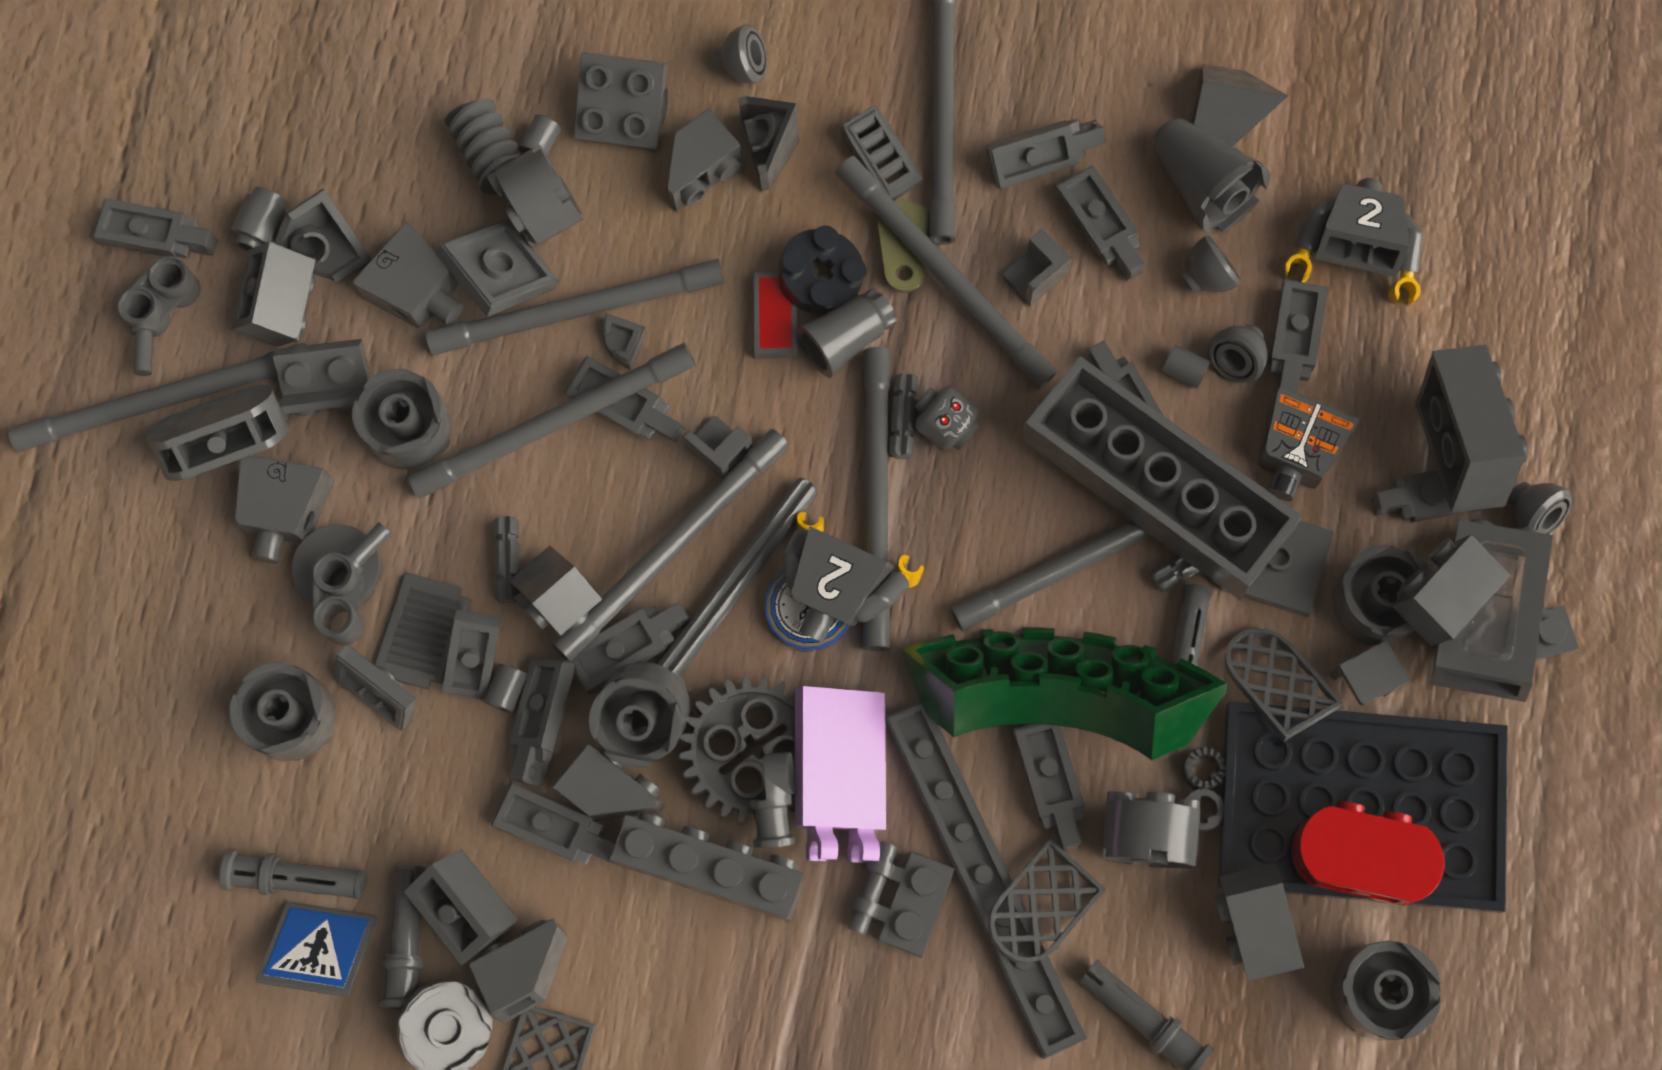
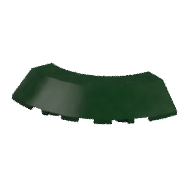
M1022 627V635H1014L1005 631L993 632V629H983L979 638L955 641L954 634L901 648L902 659L927 716L952 737L1001 725H1059L1109 737L1133 748L1152 761L1188 745L1227 692V683L1182 658L1175 664L1157 657L1156 648L1147 645H1144L1143 648L1135 645L1119 646L1116 645L1117 637L1085 631L1083 639L1055 636V628Z

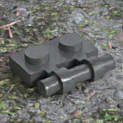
M881 841L879 861H868L865 870L869 874L860 897L855 896L851 906L854 914L848 929L866 935L871 919H875L885 923L879 942L922 958L955 868L911 852L906 868L902 869L892 864L898 847ZM886 879L899 884L890 909L877 904Z

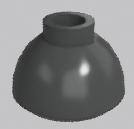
M745 24L731 31L724 39L721 48L714 50V65L719 73H727L731 78L747 84L760 83L767 72V52L761 35L751 25Z
M1211 236L1202 237L1191 251L1188 262L1189 268L1182 272L1195 293L1202 289L1210 292H1225L1239 286L1240 277L1216 241Z
M1254 325L1227 327L1219 331L1208 344L1209 359L1214 368L1227 379L1238 383L1253 382L1262 375L1267 364L1268 351L1265 336Z
M1527 482L1520 483L1511 492L1508 502L1514 506L1513 517L1517 528L1529 527L1538 530L1540 533L1550 535L1561 525L1570 511L1572 505L1571 492L1553 483H1539L1535 485H1530Z

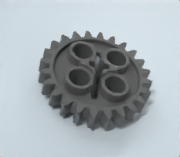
M748 675L744 676L741 689L737 690L729 679L725 680L724 695L721 696L713 688L709 689L708 696L711 704L708 706L703 702L696 701L694 708L701 717H687V727L693 730L694 733L682 734L679 742L691 747V750L680 753L679 761L692 763V767L683 773V779L691 780L697 778L698 783L693 788L691 794L697 796L706 792L709 795L704 807L706 810L712 808L716 803L722 805L720 816L722 820L732 810L738 812L739 825H743L748 813H754L756 820L755 809L750 808V800L766 798L764 779L765 755L773 753V749L779 745H788L795 750V693L789 698L784 696L785 682L783 681L773 691L768 689L767 676H763L758 688L752 687ZM754 708L762 709L768 713L770 724L764 729L752 728L747 723L746 713ZM783 725L786 727L787 731L764 745L760 753V760L751 755L728 774L723 776L719 773L720 768L736 760L744 753L746 741L754 746L779 726ZM720 734L728 736L732 740L734 750L726 756L714 754L708 746V741L713 736ZM743 771L753 772L760 780V788L754 793H744L738 789L735 777ZM794 791L793 794H791V803H792V804H790L789 806H787V808H788L789 810H791L792 812H794V813H795V791Z

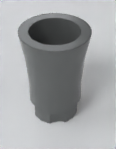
M872 288L862 296L856 295L823 316L797 326L796 333L808 358L824 376L831 378L852 357L884 335V331L896 324L897 320L894 316L893 308L886 297L879 293L876 288Z

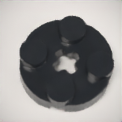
M826 225L820 226L817 229L803 231L787 243L779 260L780 273L778 279L782 292L793 305L807 312L811 310L825 311L824 314L843 305L859 293L867 270L854 244L843 235L838 234L833 227ZM814 263L827 266L830 270L828 273L831 279L827 280L824 276H819L818 278L813 276Z

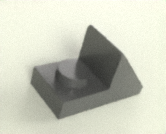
M456 609L442 693L478 699L485 698L490 684L502 617Z

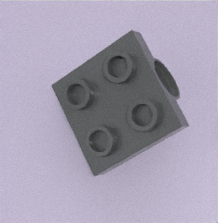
M589 52L581 53L574 138L649 149L660 148L661 128L668 106V88L665 86L667 63Z

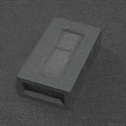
M1481 519L1459 520L1453 542L1472 535L1510 574V577L1454 639L1436 645L1430 685L1526 702L1534 678L1553 535L1543 534L1529 527L1513 529L1495 526L1491 522Z

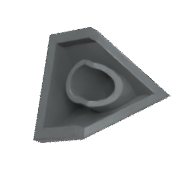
M1203 64L1193 125L1234 146L1284 101L1288 95L1246 71Z
M744 96L738 98L740 116L762 191H765L772 187L800 142L796 103Z
M323 188L286 212L274 242L277 245L315 259L313 274L334 280L336 283L372 260Z

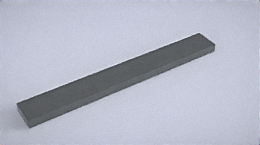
M921 701L886 716L885 722L947 855L955 868V872L1043 1059L1087 1039L1049 957L1047 956L1041 961L1029 964L1013 962L1000 954L991 941L988 930L989 912L998 899L999 894L1011 884L1012 879L938 724L927 716ZM1013 895L1014 912H1027L1020 896ZM1007 896L1000 904L996 913H1008ZM1030 918L1015 919L1016 936L1032 935ZM995 919L997 936H1010L1009 919ZM1039 941L1040 953L1042 954L1043 952H1045V949L1042 945V942ZM1001 942L1011 952L1010 942ZM1017 942L1018 956L1034 957L1033 942Z

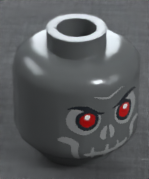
M945 386L938 392L930 387L914 406L920 412L915 419V428L941 450H949L952 447L959 450L980 426V423L976 421L979 413L978 408L953 386Z

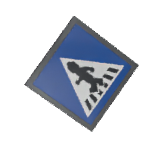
M287 902L256 976V983L349 998L377 917Z

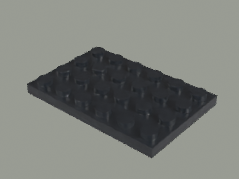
M1229 701L1226 704L1224 746L1226 769L1222 790L1224 813L1223 820L1221 821L1219 876L1275 862L1285 894L1383 902L1310 886L1301 878L1294 866L1291 848L1293 837L1298 827L1307 818L1323 808L1329 806L1336 807L1337 801H1345L1365 806L1366 814L1383 817V812L1386 811L1409 815L1412 817V824L1426 826L1437 837L1445 860L1442 879L1430 895L1408 905L1492 913L1506 912L1508 725L1335 711L1314 725L1283 741L1252 703ZM1269 705L1272 708L1286 709V706ZM1292 707L1291 711L1308 714L1309 708ZM1315 709V714L1323 709ZM1273 715L1283 727L1284 717ZM1291 718L1289 730L1303 721ZM1218 878V888H1222L1220 878Z

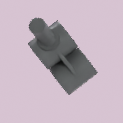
M166 256L158 259L119 298L117 305L118 313L130 325V333L135 335V375L149 376L152 374L153 337L160 336L166 331L170 324V313L176 307L190 306L200 295L201 286L199 280L183 261L177 257ZM181 277L177 285L168 288L172 280ZM151 307L147 315L138 318L143 309Z
M380 522L374 526L349 554L345 552L343 554L328 553L319 558L314 565V625L321 634L337 645L354 643L364 631L365 623L360 613V592L364 585L362 573L364 569L361 566L392 535ZM339 569H347L348 573L344 582L337 586H331L330 580L333 573ZM347 612L348 619L346 624L338 630H331L330 624L333 617L338 613Z

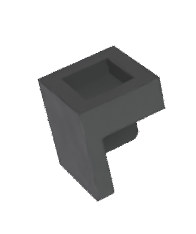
M1041 228L1029 238L1027 253L1004 271L1003 279L1031 306L1068 275L1071 257Z
M717 416L711 417L696 435L688 430L682 436L686 449L722 479L742 461L743 456L753 447L749 434L739 426L732 430Z
M1388 640L1338 665L1331 672L1335 681L1344 677L1360 705H1366L1381 696L1386 697L1411 681Z

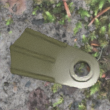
M904 198L895 200L894 202L927 236L929 209ZM876 214L885 280L892 289L898 292H911L917 289L923 280L924 264ZM901 270L907 271L911 278L906 281L900 280L896 276V272Z

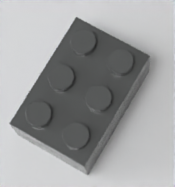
M1486 344L1432 351L1415 404L1451 513L1505 507L1512 488H1515L1517 485V476L1521 466L1527 461L1528 446L1525 437L1518 435L1514 424L1515 412L1513 403L1510 398H1505L1501 387L1499 364L1496 361L1492 362Z

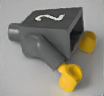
M1365 178L1360 180L1356 186L1349 184L1341 186L1337 198L1328 197L1309 211L1295 245L1299 247L1298 252L1287 260L1284 276L1287 279L1290 267L1298 264L1303 266L1306 271L1301 281L1305 283L1312 270V263L1309 259L1311 252L1316 253L1315 260L1397 277L1399 270H1401L1400 280L1390 287L1388 298L1392 304L1397 302L1400 295L1399 288L1404 287L1409 292L1408 305H1410L1419 297L1421 292L1419 283L1413 277L1414 272H1419L1423 235L1412 217L1405 212L1404 199L1401 196L1383 192L1382 185L1378 180Z
M800 512L797 515V530L794 531L783 553L786 585L792 591L791 598L810 607L799 632L824 642L834 618L851 626H855L857 622H868L891 607L907 588L915 587L919 583L924 566L921 565L919 570L915 572L907 571L905 566L910 556L902 555L896 570L892 572L894 565L888 561L824 533V518L822 516L819 517V521L815 525H806V512Z

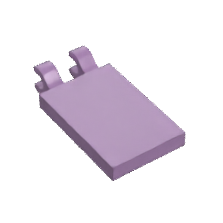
M808 686L795 689V827L807 828V861L837 859L838 842L833 829L849 830L847 850L849 863L879 861L880 845L874 831L886 830L885 693Z

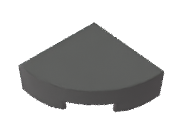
M605 313L602 329L606 346L612 357L619 364L631 370L646 336V327Z

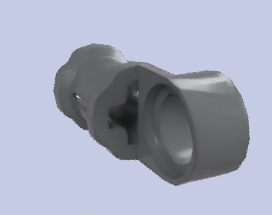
M790 752L766 754L764 759L766 798L750 800V808L755 809L757 838L753 840L754 848L795 844V838L789 834L787 806L792 804L791 794L795 791L793 757Z

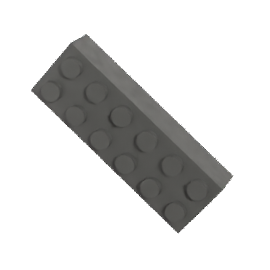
M1081 356L1025 422L1022 441L1238 600L1244 596L1293 533L1303 517Z

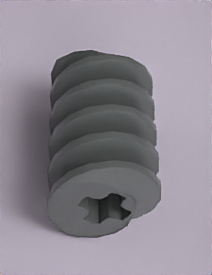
M484 99L465 103L454 108L447 114L444 121L446 126L450 127L449 131L453 139L457 141L460 152L464 154L467 165L472 168L471 171L474 178L479 181L482 193L496 195L497 193L487 176L521 154H516L519 148L515 141L509 140L511 133L507 127L502 126L504 121L501 114L495 113L496 105L494 101Z

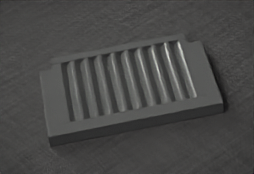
M406 573L375 666L388 670L396 681L429 690L431 682L443 684L456 609L468 611L471 599L460 596L462 588L459 586Z

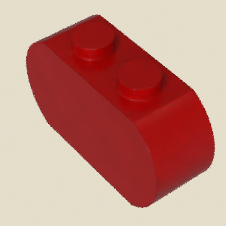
M1337 801L1336 807L1329 806L1323 808L1307 818L1298 827L1293 837L1291 848L1294 866L1298 874L1308 885L1401 906L1417 902L1430 895L1439 885L1445 866L1444 853L1437 837L1426 826L1412 824L1411 816L1389 811L1383 812V817L1366 814L1365 806L1345 801Z

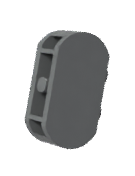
M254 385L168 416L155 424L146 433L145 439L164 477L170 481H179L269 449L288 434L290 427L272 388L268 385Z

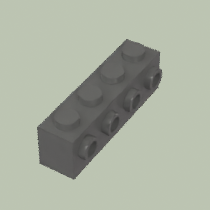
M640 811L638 819L625 815L610 858L616 865L788 922L792 921L805 881L804 873L796 871L797 862L774 854L771 855L770 861L752 856L754 848L731 840L727 841L726 847L708 842L709 833L689 826H684L682 833L664 828L667 820Z

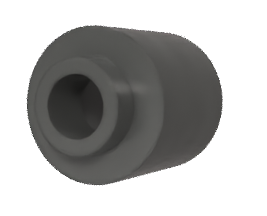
M255 187L252 194L246 195L230 230L231 235L236 238L235 244L241 249L249 251L269 241L274 243L286 214L284 210L287 203L286 200L271 190Z

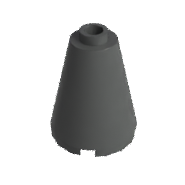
M1184 119L1167 121L1155 134L1153 149L1196 223L1207 234H1213L1212 228L1217 227L1223 232L1240 222L1259 202L1254 195L1260 185L1265 189L1268 187L1270 172L1261 162Z

